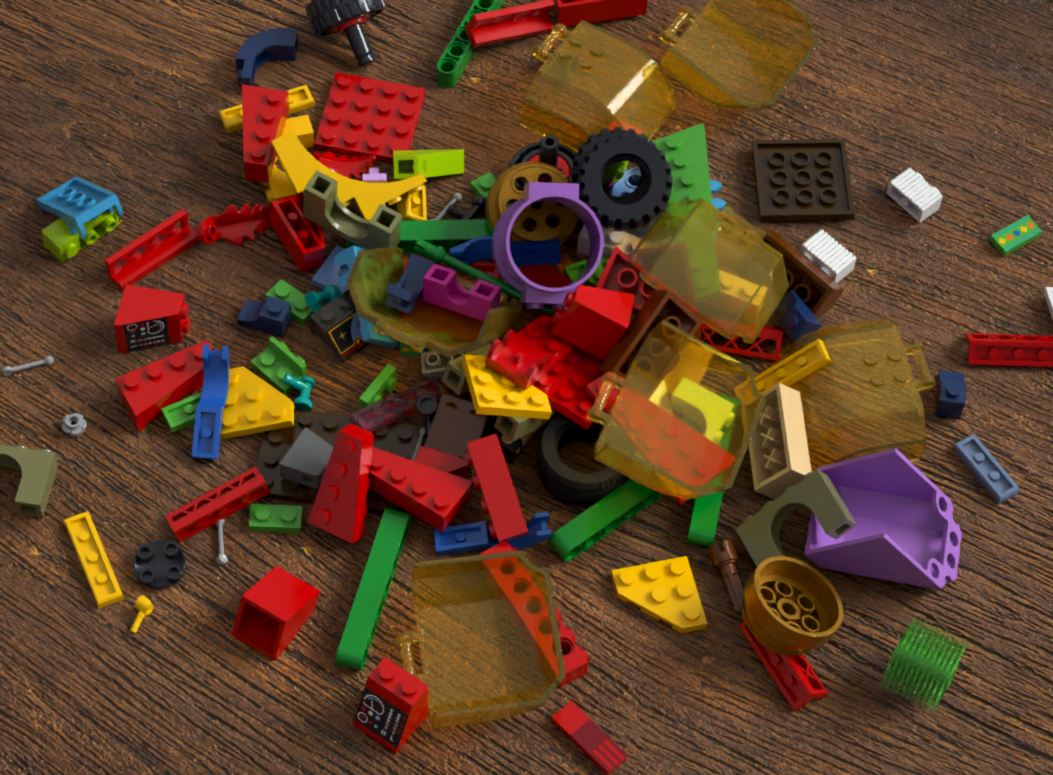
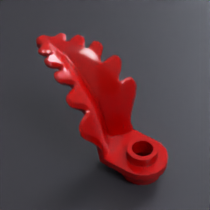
M331 151L323 154L310 153L317 161L331 171L349 179H352V176H354L357 180L362 179L361 173L368 174V168H373V163L377 158L369 154L367 157L366 155H361L360 158H358V155H354L349 159L346 154L336 157Z
M244 204L238 211L235 205H229L221 214L210 216L201 223H198L195 231L196 237L199 242L211 244L217 239H224L236 246H240L243 244L244 236L250 241H254L255 231L263 235V228H269L268 218L270 210L264 205H261L259 208V205L255 204L250 211L249 204Z

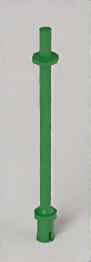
M422 238L417 240L416 244L419 246H414V253L432 260L437 265L444 263L476 280L480 279L501 286V292L520 301L521 292L509 284L447 255L445 248L442 246L437 247L424 241ZM544 305V309H537L550 316L555 311L551 310V305Z

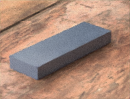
M975 434L954 444L953 450L998 504L1019 493L1020 488Z

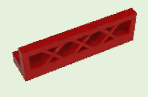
M544 0L474 14L466 25L465 31L473 48L548 33L554 28L548 13L555 4L553 0Z
M181 209L106 258L107 277L123 292L126 284H135L197 243L196 232L188 224L187 212Z
M698 315V318L703 322L700 330L705 335L698 343L715 351L779 360L783 336L782 328ZM704 329L713 330V331L710 332L709 334H707V332H706ZM717 331L724 332L729 338V341L722 346L715 345L710 338ZM729 333L737 335L732 338ZM741 335L749 336L754 344L747 349H740L734 340ZM753 337H759L761 339L756 342ZM706 339H708V341H709L711 344L702 343V342L705 341ZM765 339L777 340L774 354L763 352L758 344ZM732 343L734 347H727V345ZM757 347L759 351H753L751 349Z
M965 333V341L968 344V364L1053 367V336Z
M255 466L169 513L165 518L179 543L271 492L262 474L259 473Z
M745 621L739 625L794 711L802 709L811 699H822L829 694L803 654L790 656L771 650L750 632Z

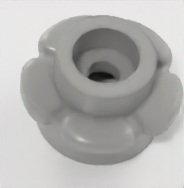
M74 413L63 418L61 427L68 436L78 437L83 434L87 423L81 414Z

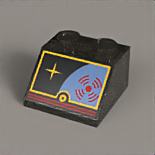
M349 289L310 315L311 333L341 363H344L371 344L363 341L360 333L359 315L356 311L355 295Z

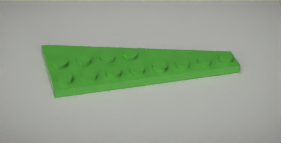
M703 123L652 141L656 144L658 150L664 152L665 159L671 166V196L662 214L674 244L685 243L693 291L698 304L721 296L706 132Z

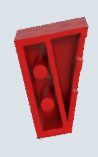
M303 193L272 201L268 218L269 223L300 273L322 266L326 248L322 227L303 217Z

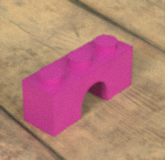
M437 264L430 268L423 278V301L486 323H490L500 310L501 286L479 279L473 288L468 291L458 284L456 279L457 271Z

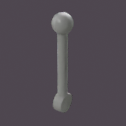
M453 194V199L435 219L430 220H440L447 213L450 205L461 201V194Z
M46 356L43 360L15 367L6 366L2 368V373L4 376H9L13 372L43 364L52 365L54 359L52 356Z
M424 427L419 429L415 452L411 458L412 461L415 460L423 437H425L426 429Z
M224 519L215 523L218 526L219 555L216 557V561L220 565H224L228 561L227 556L224 554Z

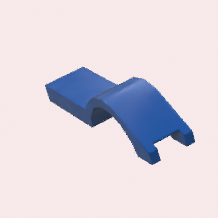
M492 236L474 238L450 249V255L468 265L481 259L493 258ZM559 238L545 241L510 242L511 255L517 267L561 264Z
M203 344V390L199 404L196 406L191 457L218 460L223 410L229 390V347L223 346L222 350H209V345Z
M549 511L535 513L533 518L526 522L529 535L508 541L511 548L515 547L519 551L551 538V529L547 530L546 522L550 519ZM487 521L449 526L443 533L434 529L437 556L489 549L499 544L498 538L492 539Z

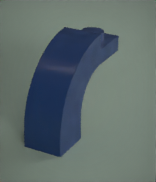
M268 29L253 35L245 41L236 55L238 82L243 85L253 86L256 71L266 62L273 60L295 61L298 49V29Z
M412 253L399 282L396 285L389 284L386 291L389 295L386 305L408 314L413 313L423 298V278L436 263Z

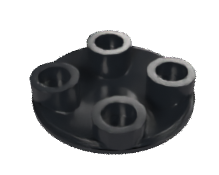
M155 541L142 545L138 548L134 559V572L137 579L143 585L153 589H164L173 586L182 578L186 569L184 553L178 544L173 541Z

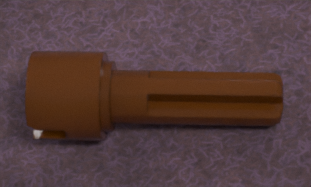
M724 540L722 543L724 551L720 552L718 545L713 544L708 548V553L714 569L722 574L734 610L742 612L741 605L745 597L744 589L735 567L739 560L732 541Z

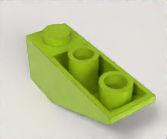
M464 149L393 151L394 179H407L419 173H423L425 178L464 173Z
M106 210L99 214L95 220L90 219L83 224L87 237L83 239L80 238L78 233L73 235L62 218H59L41 230L44 245L63 262L68 258L74 257L78 251L87 245L93 244L105 233L113 231L120 223L115 212L110 214Z

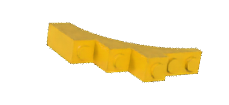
M293 130L270 141L296 193L302 191L304 195L305 186L317 170L338 181V199L345 207L350 205L349 200L353 199L363 219L371 220L380 204L386 206L385 203L388 202L390 206L402 200L400 195L407 191L411 195L423 189L422 184L427 182L423 173L390 183H367L349 179L331 171L317 161L303 147Z

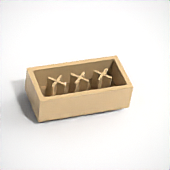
M781 383L774 385L743 405L754 491L775 500L782 495L786 488L795 486L803 480L807 473L811 472L800 392Z

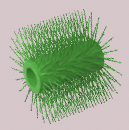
M910 623L911 625L908 624L909 627H907L906 632L904 631L905 635L903 634L902 639L900 637V641L893 655H891L890 665L887 668L888 672L885 673V677L882 680L886 682L887 680L885 679L890 680L887 684L897 687L894 684H898L899 688L897 689L903 690L904 692L902 693L904 694L909 690L908 693L914 694L913 699H916L915 697L919 695L918 703L922 701L921 698L929 700L927 705L932 706L931 704H933L932 712H934L937 705L939 706L937 703H940L941 698L943 699V693H945V690L947 691L958 668L957 665L961 660L960 658H962L961 656L967 644L963 643L962 648L960 646L952 648L955 642L949 641L951 640V634H949V638H946L947 640L940 639L939 635L933 634L936 631L935 629H932L931 633L924 632L929 630L923 629L925 628L924 626L920 628L919 625Z

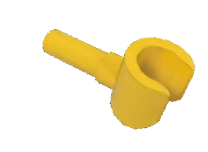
M141 595L134 605L139 610L130 629V632L136 634L145 615L147 616L153 611L151 601L144 595Z

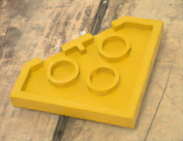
M464 355L462 364L476 414L550 419L552 410L545 393L533 385L524 391L486 365L485 360L487 356Z
M244 366L229 369V390L223 410L221 429L222 440L294 426V404L291 399Z
M687 556L612 570L611 577L617 598L626 603L627 601L640 607V611L657 620L661 619L669 623L674 630L680 633L707 628L708 623Z

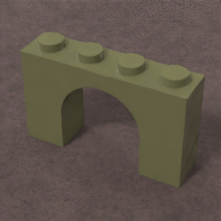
M316 170L304 188L303 217L363 249L382 254L383 259L388 261L400 241L402 214L380 204L371 220L363 219L353 214L338 199V181Z
M486 344L464 355L487 356L491 344ZM464 355L448 362L442 378V382L459 396L470 391L462 364ZM552 407V413L549 420H551L555 416L557 411ZM498 416L494 427L513 442L545 426L549 420Z
M0 444V467L12 468L22 476L14 501L17 514L43 518L58 468L56 453L47 449L35 450L21 445L8 446Z
M819 470L807 473L801 482L786 488L780 497L764 504L762 510L755 515L746 517L741 522V525L735 528L757 567L762 561L770 557H788L780 543V529L786 517L798 509H811L825 533L836 540L857 525L828 475Z

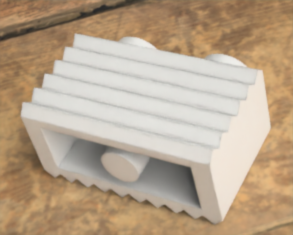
M911 168L906 169L892 179L888 184L886 192L919 223L928 218L929 215L931 216L935 211H938L942 201L940 191L936 187L929 185L928 182H925L923 176Z
M823 229L819 230L801 245L800 253L836 283H839L840 280L854 269L855 255H852L848 249L842 247L838 241L831 238Z

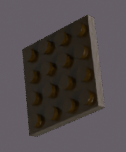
M845 139L752 140L751 151L760 221L854 220L855 209Z

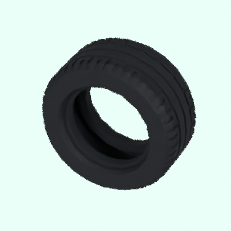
M559 413L545 424L540 433L536 459L537 473L544 487L557 499L576 506H593L630 480L634 449L605 414L586 430ZM587 440L602 445L609 452L612 461L600 471L579 473L569 469L560 460L558 453L568 443Z

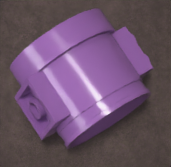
M528 182L524 185V198L508 207L495 226L491 244L492 257L502 279L521 292L520 304H526V309H544V305H551V310L561 309L569 291L573 293L577 286L582 285L597 269L604 248L602 227L591 208L579 200V184ZM550 201L565 205L581 218L588 231L590 253L587 263L576 279L561 288L544 287L530 281L519 271L513 261L510 251L511 229L519 213L529 204Z

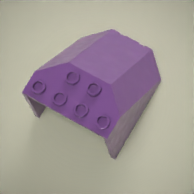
M894 448L818 467L817 470L828 475L857 525L836 540L825 533L811 510L805 556L815 565L823 569L932 589H940L945 586V583L957 579L962 533L959 524L957 525L952 517L954 511L952 502L898 449Z

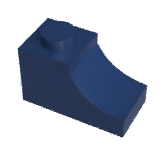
M790 290L774 307L781 318L778 321L779 325L792 340L807 343L823 326L795 291Z
M270 296L263 302L246 300L237 318V324L284 338L292 321V306L290 302Z
M939 371L935 416L960 420L966 399L967 383H964V373Z

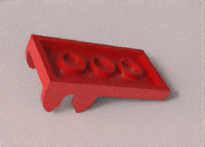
M543 313L518 333L509 329L502 343L499 339H496L488 351L485 364L525 391L580 347L551 333L554 322L551 321L550 316Z

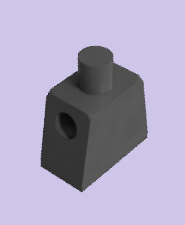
M305 427L280 462V477L318 489L321 485L333 446Z

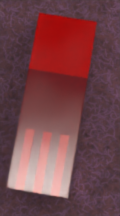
M572 701L552 717V722L606 775L612 773L627 760L628 755Z

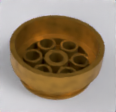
M523 162L508 168L494 182L486 199V219L491 232L493 233L499 218L507 209L506 204L515 203L524 198V191H519L515 188V181H521L525 185L528 182H538L540 177L547 179L549 183H571L570 180L557 168L542 162ZM541 201V209L538 210L532 208L529 204L515 219L510 233V242L545 241L559 238L561 245L574 230L578 215L567 206H559L555 202ZM546 218L554 219L557 227L550 228L547 226ZM522 222L531 223L533 231H525L522 227Z
M786 556L767 558L758 565L745 584V597L741 605L745 624L762 644L778 653L798 656L807 653L811 649L819 648L829 641L843 621L842 602L833 585L818 570L798 559Z

